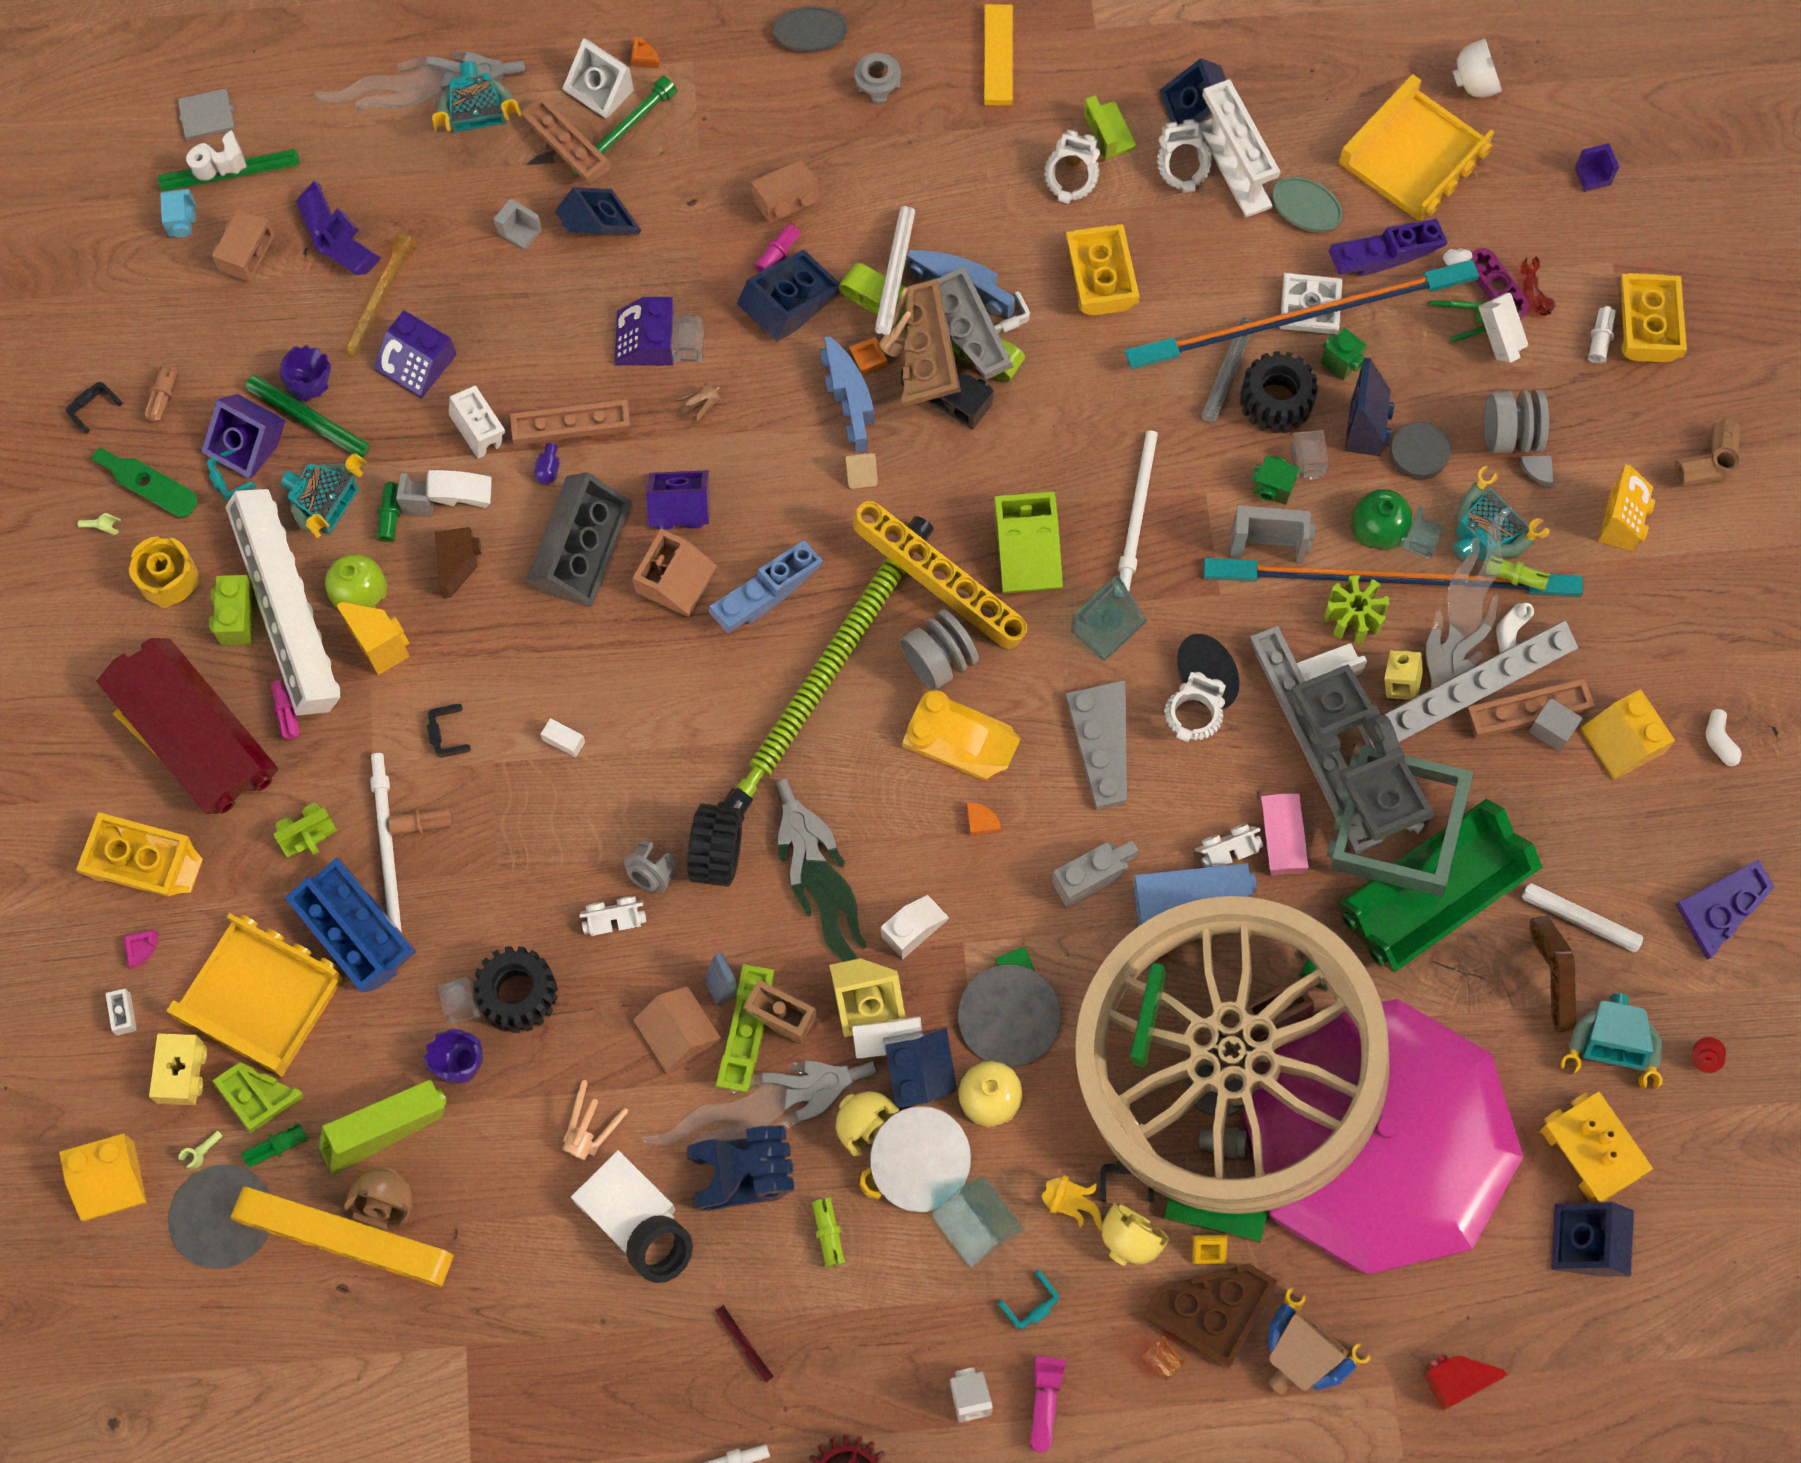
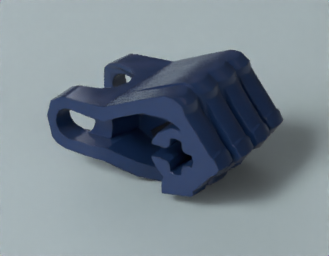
M780 1125L746 1129L747 1138L729 1141L711 1139L689 1145L687 1147L688 1160L697 1164L709 1163L715 1169V1176L708 1187L693 1195L695 1209L713 1211L734 1206L782 1199L793 1191V1178L787 1177L793 1173V1163L791 1159H786L791 1154L789 1142H782L786 1139L785 1127Z

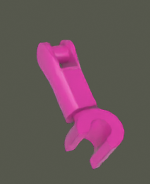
M1035 1356L1033 1382L1035 1388L1041 1389L1036 1391L1033 1413L1034 1423L1032 1424L1030 1443L1034 1451L1042 1453L1047 1451L1051 1445L1052 1424H1054L1058 1394L1054 1393V1390L1060 1391L1066 1360Z

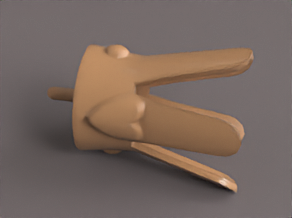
M705 383L698 391L677 399V401H682L690 398L686 401V405L681 408V413L686 414L704 404L692 421L693 425H695L707 410L720 402V397L717 393L720 387L717 386L714 389L709 383Z

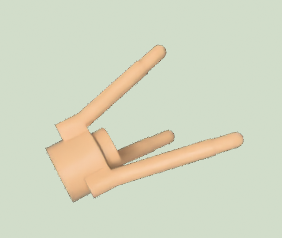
M908 288L903 290L895 308L891 332L888 335H884L880 341L881 349L886 354L894 357L898 356L902 350H905L907 330L904 326L911 313L907 311L898 325H895L906 302Z
M586 1080L581 1082L569 1127L562 1140L565 1142L562 1148L563 1151L584 1161L588 1154L595 1156L599 1146L628 1113V1109L623 1108L597 1139L592 1142L594 1135L587 1132L586 1129L598 1104L597 1099L592 1100L580 1127H576L587 1087Z

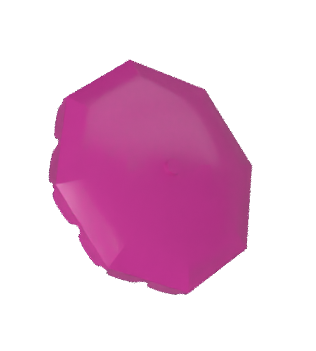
M1399 999L1381 1002L1388 1033L1389 1082L1380 1118L1368 1142L1354 1161L1329 1184L1297 1202L1268 1210L1270 1217L1277 1224L1299 1238L1318 1245L1335 1260L1365 1275L1392 1271L1415 1263L1443 1259L1472 1250L1523 1159L1492 1054ZM1344 1012L1316 1032L1281 1046L1276 1053L1277 1055L1318 1066L1351 1084H1358L1362 1057L1359 1029L1347 1012ZM1271 1065L1268 1066L1265 1073H1267L1270 1070ZM1280 1073L1277 1080L1280 1085L1297 1099L1336 1120L1342 1121L1353 1100V1097L1313 1079ZM1264 1089L1256 1090L1251 1096L1262 1137L1263 1171L1265 1174L1284 1169L1303 1159L1317 1149L1333 1133V1130L1297 1114ZM1244 1107L1242 1110L1244 1130L1247 1131V1142L1254 1159L1252 1129Z

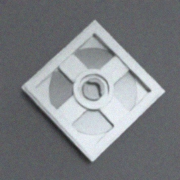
M1284 273L1280 315L1341 299L1342 278ZM1340 311L1279 326V329L1325 334L1335 333L1337 335L1339 332Z

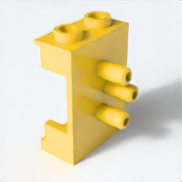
M1586 1092L1570 1102L1573 1108L1563 1113L1561 1109H1558L1544 1118L1547 1124L1539 1132L1544 1135L1551 1147L1556 1143L1559 1145L1582 1178L1583 1182L1578 1186L1588 1199V1203L1604 1202L1653 1170L1651 1164L1600 1092L1595 1093L1591 1097Z

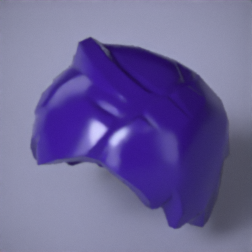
M308 345L302 348L295 346L284 356L281 362L280 377L286 388L295 397L307 402L311 398L321 396L328 389L327 383L331 364L327 354H321L319 348H310Z
M450 1029L436 1034L435 1040L426 1045L428 1053L423 1057L426 1068L434 1076L449 1084H460L469 1082L476 1075L483 1062V1050L480 1041L471 1033L460 1029Z

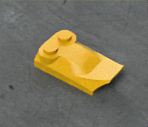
M1123 224L1066 232L1079 298L1078 306L1083 313L1087 315H1102L1123 312L1139 303L1140 296Z
M1640 273L1622 274L1621 296L1624 335L1621 346L1622 353L1630 360L1643 362H1672L1684 357L1687 345L1681 276Z
M927 690L908 725L902 747L987 782L994 774L1008 769L1021 738L1014 732L1012 726L952 701L941 691Z
M98 812L76 871L79 874L90 876L95 881H109L169 897L192 891L203 858L196 852L188 836Z

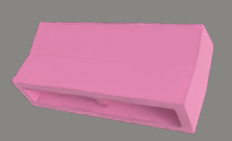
M1300 794L1261 796L1271 876L1303 874L1309 867Z

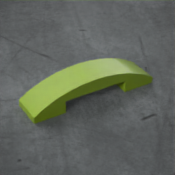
M743 964L729 1037L716 1083L717 1088L744 1093L749 1092L765 1024L744 1010L743 1007L758 979L771 986L773 985L775 972L773 969Z

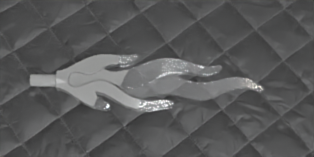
M453 52L451 55L454 61L430 56L415 58L397 64L399 72L404 73L418 70L414 73L399 76L370 75L340 92H316L315 96L320 100L330 103H343L370 92H396L391 95L364 97L356 102L357 109L361 110L369 106L405 108L417 105L440 93L434 97V103L438 105L443 94L442 91L449 88V81L453 78L461 77L459 65L463 62H476L478 74L489 73L491 80L498 81L503 80L504 75L526 72L524 61L502 64L501 60L489 59L476 53Z
M1510 506L1502 510L1489 527L1485 562L1477 577L1469 583V573L1480 552L1479 539L1474 537L1472 539L1471 552L1450 582L1447 595L1449 631L1447 641L1444 644L1440 643L1443 614L1441 610H1437L1435 613L1434 625L1425 645V660L1430 677V689L1476 666L1481 660L1482 651H1477L1466 660L1463 659L1465 655L1485 639L1491 631L1496 618L1499 595L1495 594L1492 597L1485 619H1482V605L1488 588L1496 579L1502 567L1503 554L1500 529L1512 510Z
M816 1061L794 1062L789 1065L790 1071L806 1074V1076H793L781 1073H761L755 1075L752 1078L750 1089L754 1087L760 1088L749 1096L733 1102L700 1106L671 1131L661 1135L642 1136V1141L654 1145L673 1144L700 1127L720 1121H734L735 1123L728 1128L702 1133L691 1144L711 1139L720 1141L747 1138L746 1129L769 1126L793 1106L800 1103H808L804 1108L789 1114L780 1122L779 1126L783 1125L787 1129L794 1124L808 1121L824 1114L839 1099L842 1093L853 1085V1081L874 1075L876 1070L873 1061L848 1069L847 1066L837 1067ZM729 1090V1092H730L731 1095H737V1094L743 1093V1092H738V1091Z

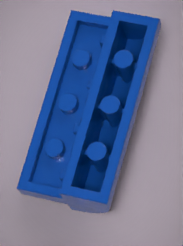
M337 857L314 878L307 877L285 897L287 902L361 992H369L386 984L397 975L395 970L416 952L353 873Z

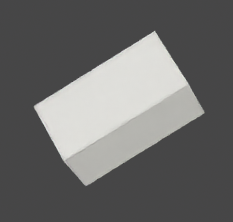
M551 718L540 734L544 742L575 758L585 744L582 734Z
M126 988L106 993L112 1032L118 1036L137 1031L131 993Z

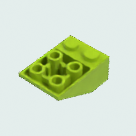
M1055 491L995 496L994 518L1003 594L1063 589Z

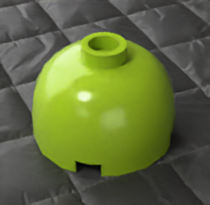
M348 554L340 557L331 564L325 576L324 584L328 599L337 609V604L341 602L376 608L375 605L379 603L381 598L383 600L386 596L387 581L383 570L372 558L363 554Z

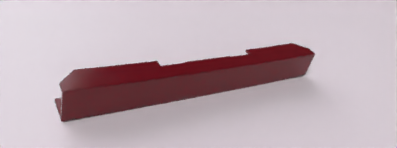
M723 1305L717 1310L715 1309L742 1351L767 1383L774 1377L751 1346L726 1307Z

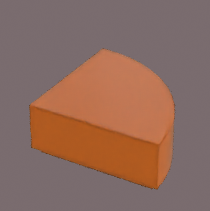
M633 37L631 66L659 68V58L656 50L645 39Z
M967 803L970 836L1001 832L1000 821L993 811L978 803Z

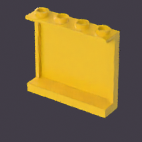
M1412 74L1343 147L1339 164L1420 222L1427 214L1431 216L1435 213L1441 204L1440 200L1443 196L1449 197L1458 186L1457 181L1462 176L1467 178L1475 168V162L1479 158L1484 159L1493 147L1491 140L1494 131L1490 130L1485 136H1482L1420 92L1419 87L1422 80Z
M229 913L227 918L231 921L230 926L181 1002L178 1003L173 1000L167 1012L175 1020L282 1078L343 978L336 971L338 966L328 959L322 957L318 961L310 957L311 951L302 945L295 943L292 947L284 943L283 940L285 938L276 931L268 928L264 932L257 928L258 923L250 917L241 914L240 918Z

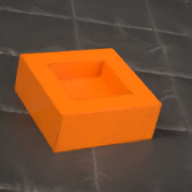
M876 337L849 347V353L862 376L887 366V359Z

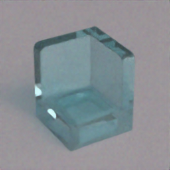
M1419 506L1403 548L1431 559L1443 526L1421 518L1425 508Z

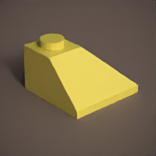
M861 958L829 965L844 1038L853 1036L852 1026L855 1024L886 1022L889 1019L905 1018L899 977L896 970Z

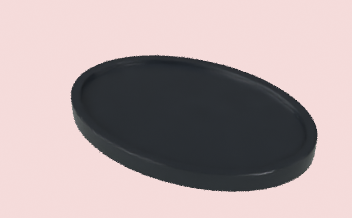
M1193 634L1184 639L1179 647L1177 656L1178 670L1182 682H1188L1191 672H1200L1211 680L1218 679L1223 682V685H1226L1222 695L1225 705L1221 709L1231 706L1238 696L1240 685L1239 673L1231 654L1219 641L1205 634ZM1198 701L1200 704H1202L1203 706L1207 707V706H1206L1205 704H1203L1201 701Z

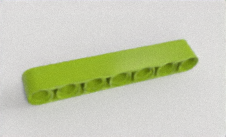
M854 263L838 288L846 298L878 315L886 276L861 263ZM900 284V289H899V294H898V299H897L896 306H897L898 301H899V299H900V297H901V295H902V293H903V290L906 288L905 286H903V285H901V284ZM908 296L906 298V302L903 306V309L900 313L896 325H898L901 318L907 312ZM1000 338L1012 361L1013 367L993 377L1008 383L1025 360V355L1018 347ZM951 340L954 356L975 367Z

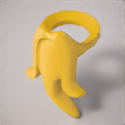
M1064 1174L1062 1177L1046 1182V1191L1041 1196L1046 1206L1050 1209V1213L1056 1214L1058 1211L1075 1217L1079 1228H1081L1084 1218L1077 1210H1084L1093 1216L1098 1229L1102 1232V1220L1097 1205L1082 1196L1094 1193L1097 1184L1084 1188L1070 1182L1069 1176Z

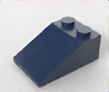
M803 249L747 279L737 305L778 342L797 331L840 293L838 288L840 282Z
M1364 357L1351 397L1345 451L1380 456L1383 446H1389L1391 429L1386 427L1387 420H1392L1395 403L1390 402L1391 390L1371 358Z

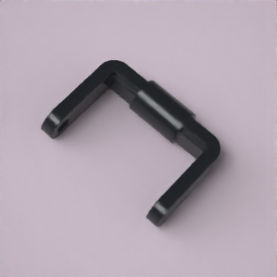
M97 382L91 388H87L66 408L69 417L86 434L90 430L74 413L85 407L96 395L104 391L119 407L123 404L103 382Z
M462 704L439 707L428 712L430 723L427 725L429 742L431 745H434L435 752L440 758L471 751L469 744L441 749L440 743H442L439 724L436 723L435 718L462 711Z
M1116 1161V1164H1104L1101 1167V1202H1106V1172L1132 1174L1120 1161ZM1148 1187V1202H1153L1154 1192L1153 1189Z

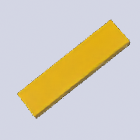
M985 4L984 106H1012L1013 5Z

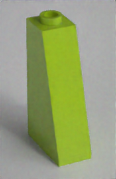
M430 1079L323 1125L318 1148L331 1175L333 1176L441 1119L447 1104L444 1093L440 1087L435 1088Z

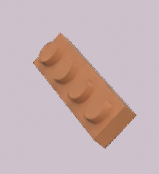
M543 95L521 111L523 119L588 184H591L611 168L609 160Z
M627 399L510 413L514 445L631 431Z
M1584 678L1469 706L1466 709V714L1474 737L1478 739L1533 725L1550 699H1554L1576 714L1592 711L1595 704Z

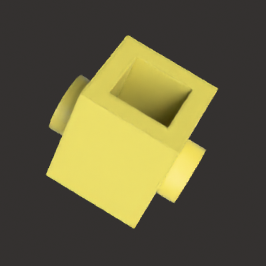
M1390 650L1384 677L1386 698L1410 700L1418 696L1423 674L1420 652Z

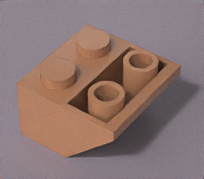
M660 529L632 578L635 592L689 617L713 576L717 565L689 541Z

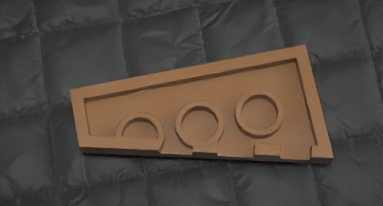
M937 279L908 286L907 311L911 313V316L907 321V338H905L904 393H902L901 400L904 407L961 392L940 284Z

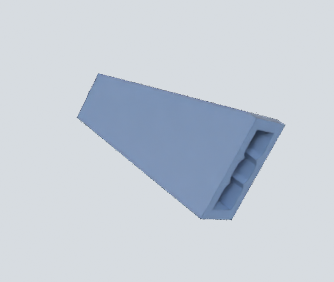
M1248 863L1135 875L1133 889L1138 924L1140 926L1168 909L1195 900L1222 896L1252 897L1253 892L1257 890L1255 874L1249 873Z

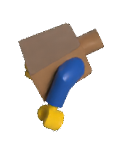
M1290 1288L1284 1297V1304L1279 1307L1269 1325L1267 1347L1271 1351L1269 1361L1278 1370L1268 1380V1384L1281 1395H1284L1293 1383L1303 1391L1310 1387L1315 1390H1322L1340 1385L1356 1370V1367L1370 1360V1354L1362 1360L1356 1357L1355 1351L1361 1344H1357L1347 1351L1300 1310L1305 1302V1295L1298 1303L1290 1299L1294 1289Z

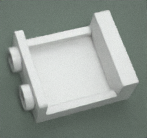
M619 1150L571 1196L574 1203L625 1254L627 1242L632 1231L642 1221L658 1215H665L674 1219L672 1215L675 1212L674 1205Z

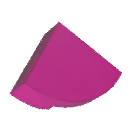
M155 929L124 936L127 964L130 969L142 965L154 953L158 942V932Z

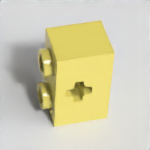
M157 1034L149 1097L157 1104L196 1105L197 1096L202 1094L203 1079L200 1077L201 1064H205L207 1058L206 1045L197 1035Z

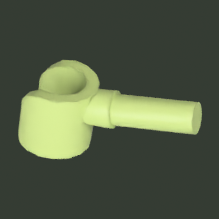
M103 513L99 519L78 520L77 525L78 527L99 528L109 534L116 535L119 533V530L112 528V525L116 521H121V519L111 514Z
M217 1130L196 1149H183L179 1154V1160H185L193 1153L194 1160L187 1168L194 1169L200 1167L204 1160L203 1155L223 1137L222 1134Z

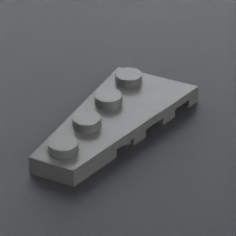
M965 266L938 278L950 339L986 380L1012 368V361Z
M1125 680L1066 693L1065 698L1095 809L1100 810L1126 804Z

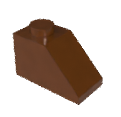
M471 527L434 532L439 584L444 598H451L478 567L477 555H482L479 537H474Z

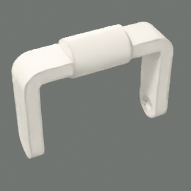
M1019 291L1014 292V297L1023 314L994 325L998 334L1018 328L1021 324L1029 321L1030 311Z

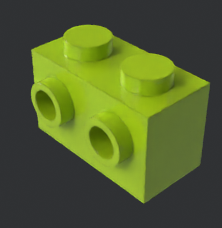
M247 575L216 576V585L211 588V602L214 605V615L209 617V629L211 633H214L221 646L252 645L255 593Z

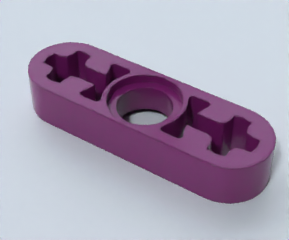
M1486 248L1474 250L1471 260H1473L1479 274L1476 282L1489 300L1504 293H1511L1515 306L1518 305L1520 307L1517 312L1521 321L1529 307L1527 298L1491 250ZM1477 260H1479L1480 262L1486 261V267L1483 264L1477 265ZM1500 280L1505 284L1506 288L1502 291L1494 290L1490 282Z

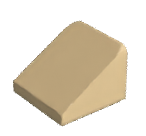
M875 453L845 457L848 487L850 489L877 486Z

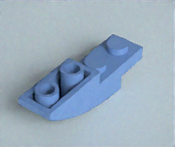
M910 250L907 253V270L916 279H923L925 281L938 279L965 266L984 306H986L989 312L996 316L1000 315L1005 319H1009L1014 313L1015 297L997 286L998 274L971 260L947 253L926 250Z
M825 337V349H820L822 366H828L829 375H825L827 393L833 392L835 403L841 402L843 416H849L851 425H846L848 443L854 442L856 453L866 452L868 450L865 425L874 423V408L870 393L858 367L847 352L832 337Z
M803 540L758 569L756 577L709 607V613L727 633L733 631L746 621L751 624L795 591L823 564V560Z

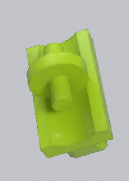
M312 803L304 807L302 811L304 818L293 823L291 818H284L276 822L277 832L273 835L287 858L310 848L313 855L320 853L316 844L337 832L333 821L324 807L320 808L316 803Z

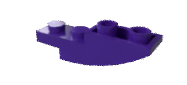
M1431 219L1386 228L1383 235L1332 244L1328 252L1339 275L1358 271L1360 276H1364L1421 258L1446 246L1448 241L1438 220Z

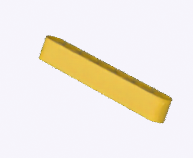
M872 501L863 502L859 505L853 520V527L862 538L999 646L1005 649H1013L1020 644L1027 632V624L1018 613L882 506ZM870 515L875 519V522L871 524L866 523L862 520L861 516ZM885 534H894L898 537L899 541L890 542L886 539ZM917 552L922 556L923 560L915 561L911 559L909 553ZM933 571L943 572L947 579L939 580L935 578ZM962 589L967 591L970 598H961L956 590ZM980 609H990L994 617H985ZM1004 628H1014L1018 636L1008 635Z
M242 1187L230 1219L240 1224L441 1288L454 1257L453 1254L445 1250L249 1187Z

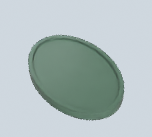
M1302 177L1283 178L1275 184L1272 192L1274 206L1291 224L1310 232L1324 233L1334 230L1341 223L1343 212L1340 202L1323 185Z

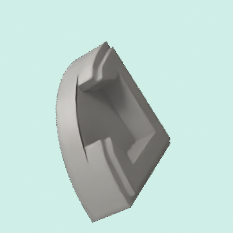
M1521 456L1519 462L1522 471L1537 481V484L1552 487L1554 479L1551 456Z

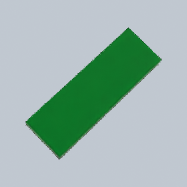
M1152 963L1150 966L1130 1053L1134 1065L1146 1067L1166 979L1165 967L1161 964Z
M1168 1198L1164 1219L1260 1243L1267 1211L1244 1214L1217 1213L1189 1207Z

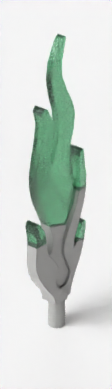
M787 779L780 780L776 783V786L783 801V816L778 833V850L781 861L786 862L789 847L791 844L793 845L790 878L795 898L802 906L805 914L808 917L812 916L810 904L804 894V887H806L814 897L820 911L825 943L844 962L858 959L844 939L838 920V910L840 908L846 915L853 940L862 949H866L867 943L860 935L855 896L845 879L819 852L818 842L824 845L831 859L839 867L843 868L845 861L839 854L829 827L818 816L806 809L798 799L795 800Z

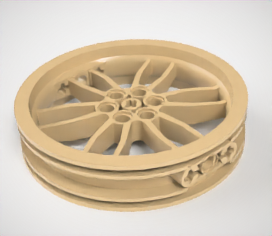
M1241 896L1200 899L1168 909L1144 922L1112 950L1098 969L1085 995L1076 1032V1066L1082 1094L1101 1135L1114 1155L1135 1177L1154 1191L1178 1203L1205 1211L1229 1214L1262 1212L1292 1204L1317 1192L1339 1176L1364 1148L1380 1118L1387 1094L1390 1067L1387 1025L1380 997L1367 970L1348 945L1325 925L1299 910L1265 899ZM1240 934L1242 975L1237 1001L1222 1003L1214 980L1211 939L1212 936ZM1252 935L1271 938L1300 950L1308 956L1317 969L1289 986L1256 1016L1247 1013L1252 981L1249 940ZM1202 939L1204 973L1214 1009L1213 1014L1206 1019H1202L1175 998L1162 992L1160 1005L1168 1008L1189 1026L1185 1035L1154 1028L1151 1042L1191 1053L1190 1058L1148 1076L1118 1096L1109 1082L1107 1073V1042L1111 1024H1118L1135 1033L1138 1021L1116 1012L1121 999L1128 989L1144 996L1146 984L1136 978L1150 964L1179 946ZM1319 983L1322 985L1326 984L1336 999L1335 1004L1309 1019L1280 1029L1275 1028L1273 1022L1296 999ZM1344 1012H1347L1359 1029L1362 1057L1358 1084H1351L1318 1066L1277 1055L1274 1051L1278 1047L1316 1032ZM1229 1016L1239 1018L1238 1025L1233 1028H1227L1222 1023ZM1258 1030H1264L1269 1033L1268 1038L1263 1042H1256L1251 1037ZM1203 1033L1211 1035L1212 1039L1207 1045L1201 1046L1195 1043L1198 1035ZM1232 1049L1234 1052H1238L1239 1056L1234 1059L1231 1055L1228 1056L1227 1051ZM1259 1062H1267L1271 1065L1270 1070L1265 1074H1257L1253 1071L1254 1066ZM1203 1065H1209L1214 1068L1213 1073L1208 1077L1198 1076L1197 1070ZM1280 1073L1313 1079L1353 1097L1342 1121L1336 1120L1297 1099L1277 1082ZM1190 1078L1192 1085L1170 1108L1144 1126L1142 1123L1138 1124L1129 1110V1104L1157 1088ZM1237 1079L1243 1082V1087L1237 1092H1230L1226 1089L1227 1083L1231 1080ZM1264 1089L1297 1114L1333 1130V1133L1317 1149L1303 1159L1284 1169L1265 1174L1263 1171L1262 1137L1251 1096L1256 1090ZM1210 1091L1218 1094L1213 1127L1215 1174L1213 1177L1190 1172L1166 1161L1154 1152L1147 1141V1138L1178 1120ZM1229 1105L1245 1106L1252 1129L1255 1174L1250 1178L1227 1179L1224 1177L1223 1135Z

